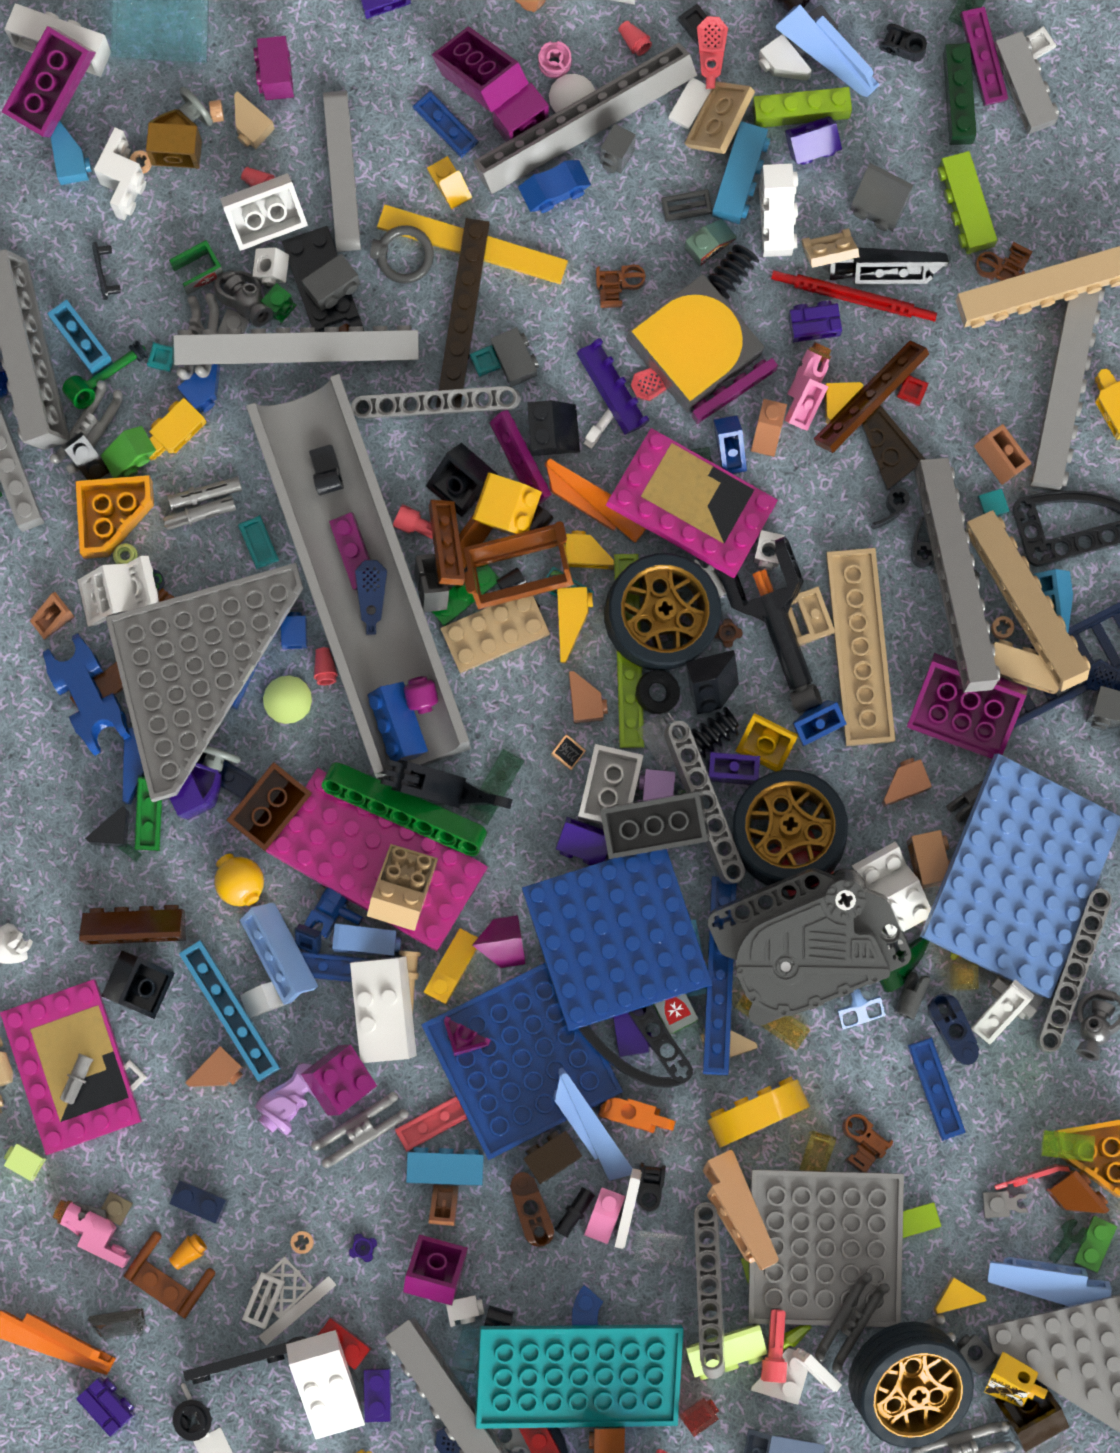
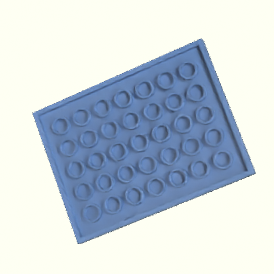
M994 754L920 937L1011 982L1017 980L1027 990L1045 999H1051L1068 957L1088 896L1095 889L1119 829L1120 816L1000 754Z

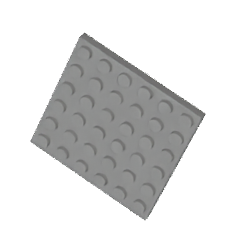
M751 1169V1194L779 1260L763 1270L759 1269L755 1261L749 1263L748 1323L770 1324L771 1310L780 1309L786 1313L785 1324L830 1326L856 1281L866 1272L872 1275V1280L865 1286L853 1306L856 1310L862 1313L872 1294L880 1284L886 1283L890 1287L889 1292L881 1299L866 1327H889L901 1323L904 1174Z

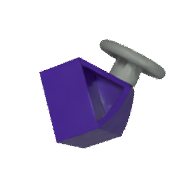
M207 745L203 752L206 754L203 765L196 763L177 796L169 798L178 817L189 820L214 808L221 788L220 771H222L223 762L226 760L238 764L241 761L239 756Z

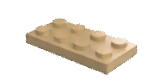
M534 596L487 607L440 628L460 673L550 635Z

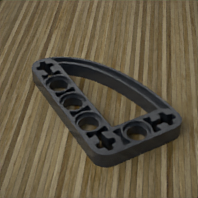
M1054 491L1021 497L1013 505V515L1026 558L1033 566H1044L1120 545V531L1116 527L1120 526V521L1046 541L1036 509L1037 505L1079 502L1103 506L1120 514V501L1113 497L1086 491ZM1021 503L1030 507L1027 511L1028 519L1034 517V520L1021 523V521L1025 520L1023 511H1018ZM1027 526H1033L1037 529L1038 534L1035 538H1028L1025 535L1024 529ZM1111 530L1115 535L1114 541H1104L1101 535L1102 531ZM1086 536L1090 538L1091 547L1087 549L1081 548L1078 544L1079 537ZM1062 542L1067 545V554L1059 555L1056 553L1055 545ZM1047 545H1050V553L1053 558L1050 559V554L1043 555L1041 561L1032 557L1035 549H1038L1039 552H1045L1048 550Z
M651 1005L646 1007V1012L642 1016H636L632 1011L628 1012V1015L670 1077L650 1075L631 1066L609 1049L590 1028V1025L578 1029L588 1043L607 1062L638 1082L653 1087L672 1088L685 1084L693 1075L691 1064ZM650 1023H656L660 1027V1034L656 1037L649 1036L646 1033V1026ZM662 1045H672L674 1055L670 1058L663 1057L660 1053ZM678 1055L682 1059L677 1061L681 1068L686 1066L688 1069L685 1073L686 1078L682 1076L676 1077L677 1068L673 1064L671 1067L667 1065V1063L674 1061Z

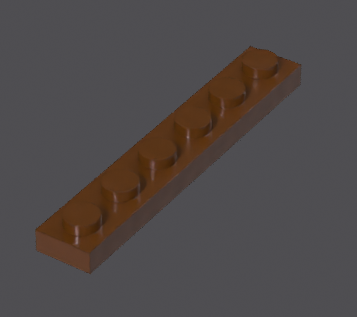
M910 340L813 438L816 445L834 453L928 357V349Z

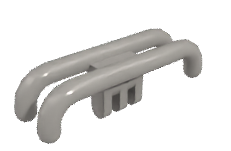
M208 293L205 296L209 306L207 330L217 329L219 306L215 296L212 293ZM191 295L187 299L192 313L188 330H192V335H202V330H205V328L201 324L200 304L197 298ZM212 364L197 365L195 368L194 365H184V368L179 367L176 373L182 380H188L192 376L194 369L200 378H206L210 374Z
M99 380L96 384L94 402L83 410L69 433L71 440L82 432L93 448L113 419L123 400L122 392L115 390L109 407L100 421H98L93 413L106 392V383L103 380ZM64 444L61 445L56 454L50 456L51 463L58 464L66 457L67 453L62 448ZM74 462L66 466V470L70 474L79 471Z
M390 1092L380 1101L318 1140L313 1141L311 1148L314 1151L326 1147L346 1133L352 1141L337 1152L324 1158L321 1162L322 1166L329 1168L404 1121L409 1116L406 1109H401L376 1127H373L369 1120L396 1102L398 1094Z
M1000 1421L950 1434L922 1447H912L911 1453H925L948 1446L950 1453H1004L1014 1451L1016 1445L1011 1441H1006L982 1448L977 1447L976 1441L973 1439L998 1432H1006L1010 1429L1008 1422Z

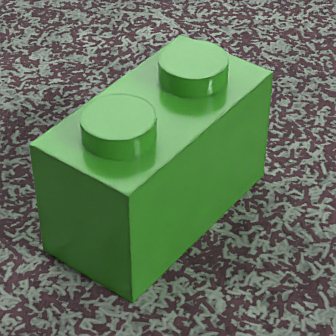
M139 426L124 430L100 456L113 478L134 477L138 474L137 470L150 461L149 457L156 449L144 428Z

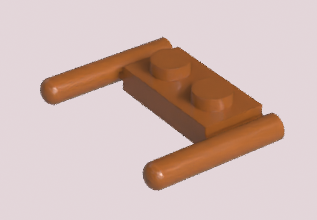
M154 1231L123 1277L186 1319L216 1273L214 1269L208 1268L191 1292L146 1261L162 1237L160 1232Z

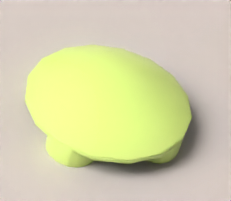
M290 675L280 676L271 681L265 689L263 703L267 714L274 721L290 724L303 719L310 712L312 696L307 684L300 678Z

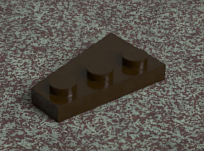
M881 405L861 424L887 491L915 470L920 460L925 459Z

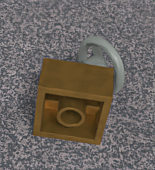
M181 87L179 93L185 104L178 109L159 115L148 123L146 152L152 166L200 169L202 139L197 125L193 121L198 118L206 126H212L213 120L199 99L188 88Z

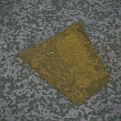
M810 1131L799 1169L804 1171H826L836 1137Z

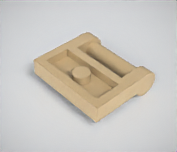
M849 228L841 230V233L814 239L809 237L802 239L804 253L812 268L859 257L858 247L851 236Z
M819 587L799 593L792 605L798 604L809 634L801 635L791 607L788 612L799 645L802 646L834 634L835 630Z

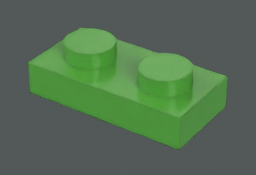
M1093 1216L1073 1262L1098 1273L1117 1226Z

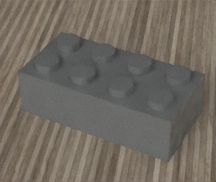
M701 790L600 809L609 859L708 842L710 840Z

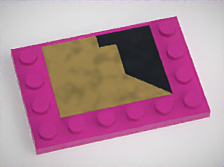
M651 428L606 506L728 576L735 578L778 500Z
M96 979L0 1012L46 1155L143 1122ZM80 1053L94 1060L84 1079L86 1083L82 1084L74 1104H68L62 1101L60 1096L69 1078L67 1074H71Z

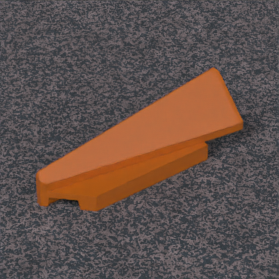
M550 458L545 461L544 465L547 468L550 481L549 486L553 494L610 530L614 531L617 528L632 542H637L646 528L607 507L606 504L611 494Z
M0 1310V1339L104 1375L109 1373L116 1360L113 1356L33 1313H27L22 1320L5 1310Z

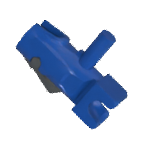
M320 885L315 891L319 901L314 910L310 912L304 926L313 928L316 923H323L321 935L327 939L334 928L338 916L358 926L362 922L363 917L347 909V899L341 894Z

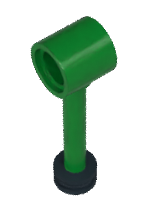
M135 341L133 346L129 345L131 351L87 381L78 375L71 376L62 386L64 395L78 409L89 407L95 400L93 388L96 387L99 380L105 381L135 359L141 362V358H147L148 355L145 347L138 341Z

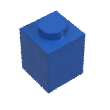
M289 612L281 624V646L283 649H308L306 616H301L300 612Z

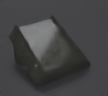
M144 1308L93 1315L88 1318L95 1332L105 1342L107 1338L135 1334L141 1337L147 1327Z

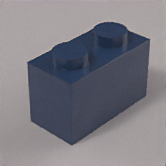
M179 1180L169 1204L219 1224L229 1200Z

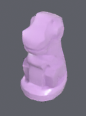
M302 1063L297 1065L291 1078L263 1094L257 1101L255 1108L262 1115L258 1121L271 1133L277 1129L282 1134L288 1135L292 1131L290 1122L297 1115L300 1108L308 1105L307 1100L304 1098L307 1091L316 1098L301 1073L312 1066L311 1064Z

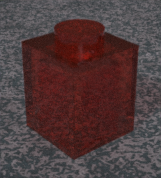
M702 1397L682 1411L679 1416L693 1437H695L719 1420L716 1416L719 1410L712 1399L706 1401Z

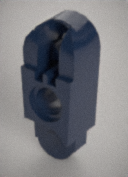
M950 994L935 996L928 1004V1013L955 1061L962 1065L973 1064L978 1058L979 1047L958 1000ZM942 1004L946 1005L948 1009L945 1014L940 1013L938 1009ZM955 1024L961 1028L962 1032L959 1038H954L950 1035L949 1028L951 1025Z

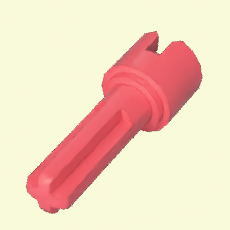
M402 504L393 522V527L408 534L416 531L433 539L431 522L420 518L419 511Z
M773 1309L770 1312L768 1357L762 1359L761 1380L766 1382L786 1383L787 1361L783 1358L786 1313L780 1309Z

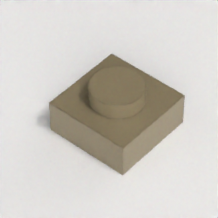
M110 1191L101 1209L106 1210L107 1219L121 1226L133 1203Z

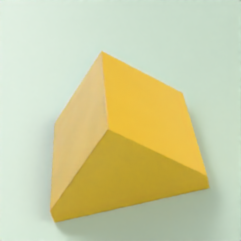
M754 713L735 752L741 755L760 756L761 765L775 772L781 771L797 740L798 734Z

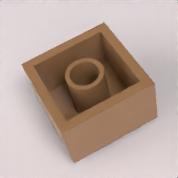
M941 830L911 836L907 841L913 872L919 879L922 888L941 885L951 861L948 860L946 850H949L947 836H942Z

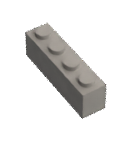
M1023 31L996 40L995 48L1001 71L1027 134L1055 125L1059 116L1058 107L1055 103L1051 102L1049 97L1050 88L1048 83L1042 80L1039 61L1033 58L1030 39L1028 37L1025 38Z

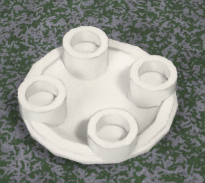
M566 74L558 78L551 86L549 92L550 105L554 112L557 113L594 92L595 88L591 81L584 76Z

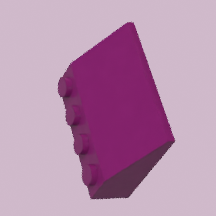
M934 653L909 718L907 728L993 759L994 754L1003 755L1027 696L1028 687L1000 677L993 690L964 693L957 661Z

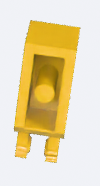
M1101 369L1097 377H1095V384H1097V388L1100 391L1095 403L1115 439L1118 440L1120 439V381L1117 382L1109 370Z
M185 398L180 402L178 400L169 407L168 413L163 418L160 417L155 420L151 425L149 433L152 437L150 440L156 449L149 457L151 461L157 459L165 450L168 453H177L207 423L205 418Z

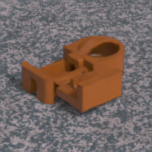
M1013 242L1009 249L1011 252L1009 258L1005 257V259H1002L993 252H983L976 260L975 269L979 275L992 281L994 278L1003 281L1025 274L1023 269L1033 251ZM979 261L990 265L995 270L992 272L983 271L979 266Z
M632 264L621 266L619 271H600V266L596 268V287L600 290L601 308H622V300H619V293H622V290L625 289L638 290L644 285L646 275L643 268ZM631 270H636V271H638V272L626 273V272H629V271H631ZM639 277L643 278V280L637 285H630L625 281V278Z
M853 1114L844 1120L842 1129L848 1138L857 1144H861L857 1145L858 1150L855 1155L851 1154L845 1161L858 1171L867 1172L876 1159L884 1157L885 1151L892 1146L893 1140L886 1141L871 1129L874 1125L865 1116ZM852 1117L861 1119L864 1124V1131L861 1129L854 1130L860 1136L849 1132L848 1126L851 1129L853 1123L850 1121ZM853 1158L857 1159V1160H858L859 1162H861L864 1166L860 1165V1164H859L858 1162H856Z

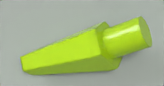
M799 1325L784 1334L783 1351L789 1346L795 1347L810 1331L812 1326Z

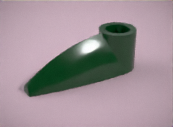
M919 937L909 943L911 948V960L909 963L891 971L888 978L879 981L885 992L895 991L905 983L904 979L920 962L930 941ZM898 950L895 955L903 958L905 951Z

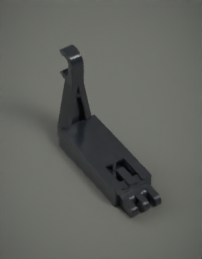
M386 759L385 764L393 766L392 771L383 770V774L389 775L390 780L381 779L380 784L391 786V790L459 808V806L494 805L511 809L513 799L490 794L472 783L466 782L464 777L404 760L396 762Z

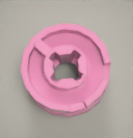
M550 41L541 47L538 54L541 72L546 77L552 79L560 78L569 72L571 68V52L564 43ZM553 57H557L559 59V63H557L556 61L550 62V60Z

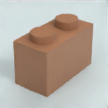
M1004 424L994 429L974 445V448L1001 485L1031 464V461Z

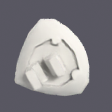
M6 923L0 927V963L2 964L19 963L27 960V950L30 949L33 943L31 939L24 941L23 934L14 924Z

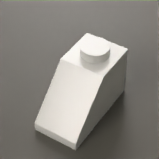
M783 34L760 50V60L758 62L765 72L769 71L776 77L805 81L810 79L811 68Z

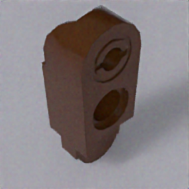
M519 1172L512 1178L510 1188L524 1236L533 1246H545L553 1239L554 1226L534 1177H531L528 1173ZM528 1200H534L538 1204V1211L534 1215H528L524 1211V1204ZM539 1226L544 1229V1234L540 1237L534 1233L535 1228Z

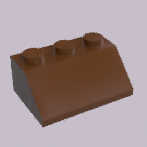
M273 762L226 821L258 847L266 851L312 793Z

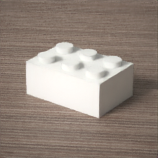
M288 173L220 198L240 251L308 226Z
M595 744L578 820L602 825L600 809L632 803L644 755Z

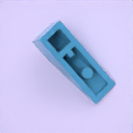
M59 121L51 136L57 178L60 184L64 185L89 180L88 172H92L90 158H85L82 149Z
M1054 569L1035 573L1034 576L1036 575L1041 582V590L1045 596L1048 595L1051 598L1055 613L1063 618L1066 624V631L1069 632L1073 600L1070 571Z

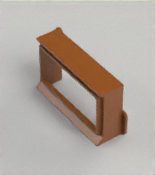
M559 521L553 525L464 547L468 571L464 573L466 591L473 594L478 610L574 585L565 548L567 536L563 522ZM559 546L564 570L563 574L481 595L476 567Z

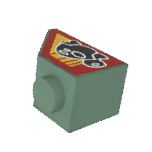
M721 219L705 225L685 240L684 249L700 267L732 243L737 237Z

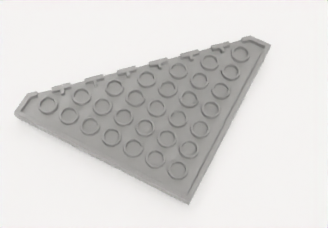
M296 563L106 617L152 802L177 796L303 590Z
M1120 1294L986 1325L991 1351L1001 1356L1002 1352H1005L1039 1373L1036 1380L1120 1433Z

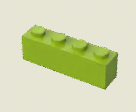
M849 87L754 96L752 104L754 125L763 128L804 124L828 116L833 120L850 119L852 112Z
M970 151L942 158L940 167L937 168L939 180L941 182L944 181L946 185L944 196L947 204L951 203L954 211L951 212L953 225L958 226L960 230L958 241L961 249L965 248L966 253L971 254L995 247L997 237Z

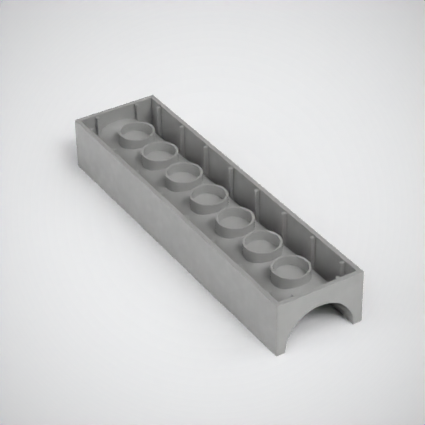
M340 374L331 376L330 380L317 391L290 402L271 406H261L256 403L246 405L376 779L390 778L389 775L383 774V770L392 771L393 766L385 764L386 759L390 760L386 753L385 744L378 730L377 721L367 694L380 686L404 682L406 686L409 679L419 676H427V679L435 682L439 701L436 705L432 706L433 711L418 714V711L414 710L428 751L416 759L408 760V762L425 766L470 750V742ZM326 445H332L339 464L344 489L320 496L314 484L313 475L315 470L309 451ZM350 512L355 515L370 560H377L387 570L382 617L376 623V635H366V623L361 620L358 592L352 589L329 523L330 520ZM373 605L368 606L366 609L368 614H373L376 610Z

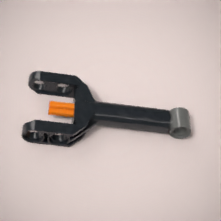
M784 536L775 540V554L787 583V588L774 591L767 570L764 569L753 574L760 597L747 601L738 574L735 578H732L720 570L718 572L731 608L765 622L789 689L795 690L790 693L792 704L795 710L800 713L821 705L822 699L817 686L811 684L813 680L788 615L790 607L797 598L804 580L792 547Z

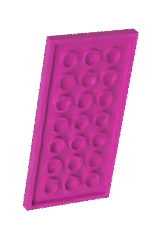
M317 768L305 787L312 793L311 796L272 842L266 852L321 885L341 894L345 899L366 911L369 909L371 897L390 844L438 858L415 931L390 924L437 952L481 881L488 866L469 855L456 851L326 793L322 788L326 772Z

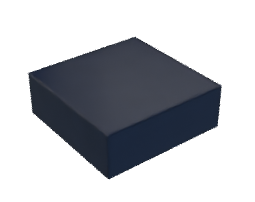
M298 924L295 928V943L298 948L317 955L321 950V932Z

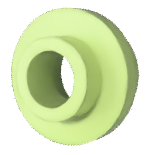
M127 543L118 545L113 552V559L116 564H128L138 558L135 547ZM129 552V559H121L122 553Z

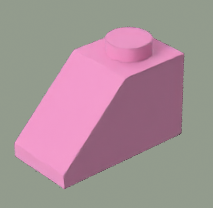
M601 1187L584 1235L608 1244L625 1196Z

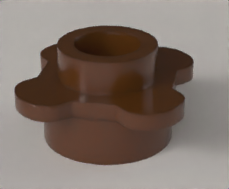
M725 619L714 637L719 638L725 648H730L737 638L742 637L743 632L733 624L731 619Z

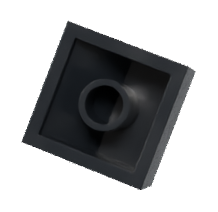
M553 400L527 402L532 456L580 452L576 404Z
M461 442L446 453L426 484V487L441 500L454 501L456 513L463 517L479 499L488 473L498 475V473Z
M734 650L686 662L690 693L697 715L721 709L739 685Z
M121 950L101 996L155 1019L175 973Z

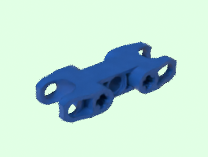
M79 633L72 636L75 653L71 659L65 662L57 661L49 649L43 652L47 674L57 693L62 695L70 691L79 711L69 716L75 732L85 742L92 754L96 756L101 753L97 739L100 731L104 728L115 727L124 740L131 736L126 715L114 693L103 698L94 680L95 676L104 672L97 656L87 646Z

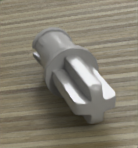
M80 1053L78 1054L71 1074H67L69 1078L60 1096L62 1101L74 1104L82 1084L86 1083L84 1079L94 1059Z

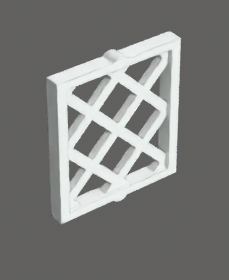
M286 1257L282 1258L267 1273L270 1276L281 1277L283 1281L284 1277H293V1286H283L280 1293V1299L277 1301L280 1302V1311L273 1310V1313L278 1318L282 1317L313 1288ZM285 1264H288L294 1270V1274L284 1273ZM281 1265V1273H273ZM297 1277H300L306 1283V1287L296 1286ZM284 1289L293 1290V1299H283ZM296 1290H305L296 1298ZM271 1291L265 1303L268 1307L272 1300ZM283 1302H292L283 1311Z

